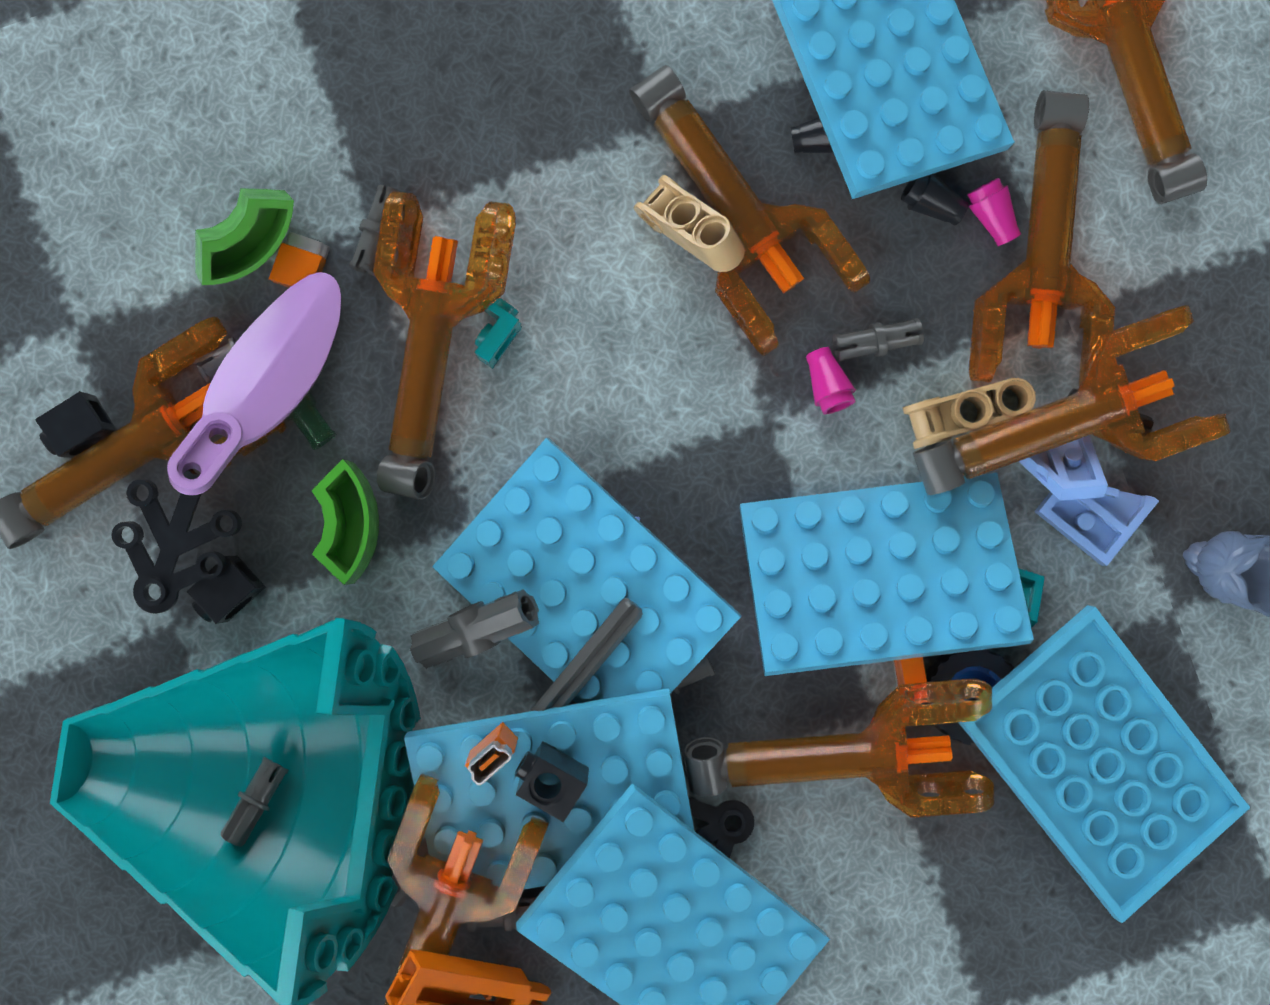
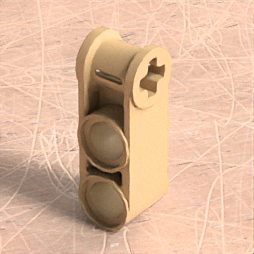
M662 175L658 179L659 186L643 203L637 202L634 205V210L639 217L656 232L664 234L715 271H730L737 267L744 258V245L729 220L682 189L674 180L666 175Z
M1010 378L947 397H936L903 407V412L910 417L916 438L913 442V447L918 449L952 439V436L1021 417L1029 413L1034 407L1036 395L1032 385L1026 380ZM1005 389L1012 390L1018 397V406L1015 411L1009 410L1002 402V395ZM965 400L973 403L977 409V417L973 423L963 419L960 414L961 403Z

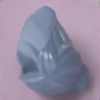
M1224 531L1209 541L1195 542L1188 549L1184 550L1183 558L1190 572L1198 576L1200 585L1203 586V590L1208 595L1219 599L1221 603H1231L1270 617L1269 535H1246L1239 531Z

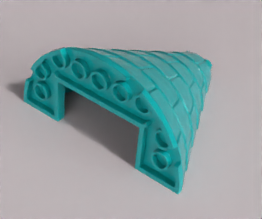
M335 617V620L300 635H288L208 669H196L156 687H147L115 702L104 704L69 717L62 723L50 804L85 834L121 870H126L161 905L168 904L243 977L250 976L279 1005H308L328 991L327 982L325 981L336 969L337 971L348 972L359 959L379 929L395 897L398 886L395 885L392 875L398 857L410 855L418 822L419 806L404 741L406 733L413 731L412 729L421 719L417 697L410 676L392 646L380 644L375 639L377 631L361 622ZM263 757H266L289 771L285 774L268 803L271 807L269 812L264 810L246 843L242 847L235 846L221 837V831L241 799L238 793L240 791L245 792L261 765Z

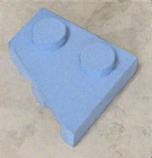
M1087 427L1012 454L1060 501L1105 497L1108 484Z
M1107 487L1105 497L1060 501L1054 494L1049 492L1034 512L1098 564L1108 566L1159 500L1152 496L1128 493L1112 487Z

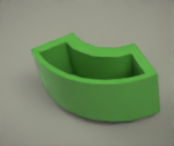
M240 188L237 205L227 219L214 227L195 230V273L201 285L222 284L244 277L258 269L275 253L288 231L293 214L294 200L285 190Z
M342 459L312 490V493L321 504L325 522L322 539L312 555L343 585H349L357 582L373 557L379 534V513L373 490L362 471L354 462Z

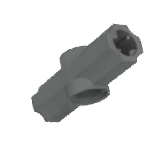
M524 589L502 596L487 604H484L483 601L474 603L449 615L446 620L410 635L412 640L411 654L415 662L422 664L426 669L432 666L435 667L445 661L448 662L461 655H464L465 658L473 657L498 645L503 639L537 626L539 624V608L534 597L528 595Z

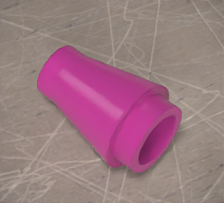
M999 178L967 194L971 202L968 207L994 238L997 246H1001L1021 235L1008 185L1003 187Z
M830 347L814 350L806 356L809 364L815 406H820L823 414L841 411L856 402L853 396L856 389L834 358Z

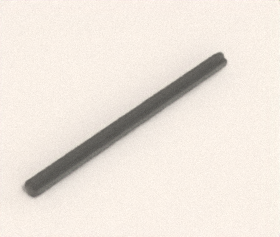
M623 599L531 711H544L553 707L569 705L643 615L641 608L630 599ZM425 838L392 877L395 885L398 886V890L391 903L394 907L402 906L432 870Z

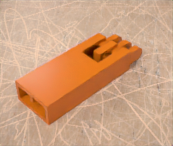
M410 949L385 998L389 1005H543L538 1001H547L552 992L548 986L542 983L529 981L521 968ZM482 994L485 1000L470 998V995ZM492 996L496 997L494 1001H490Z

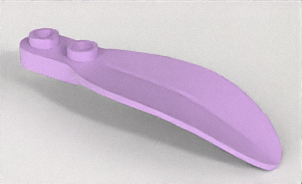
M322 272L311 274L287 289L249 326L226 355L209 385L203 404L202 418L192 428L168 461L169 481L178 492L185 495H198L207 491L241 447L258 440L278 426L299 405L312 388L328 358L340 319L341 292L337 281L330 274ZM217 434L227 438L222 444H215L210 439ZM189 469H196L201 474L196 479H188L184 476V473Z

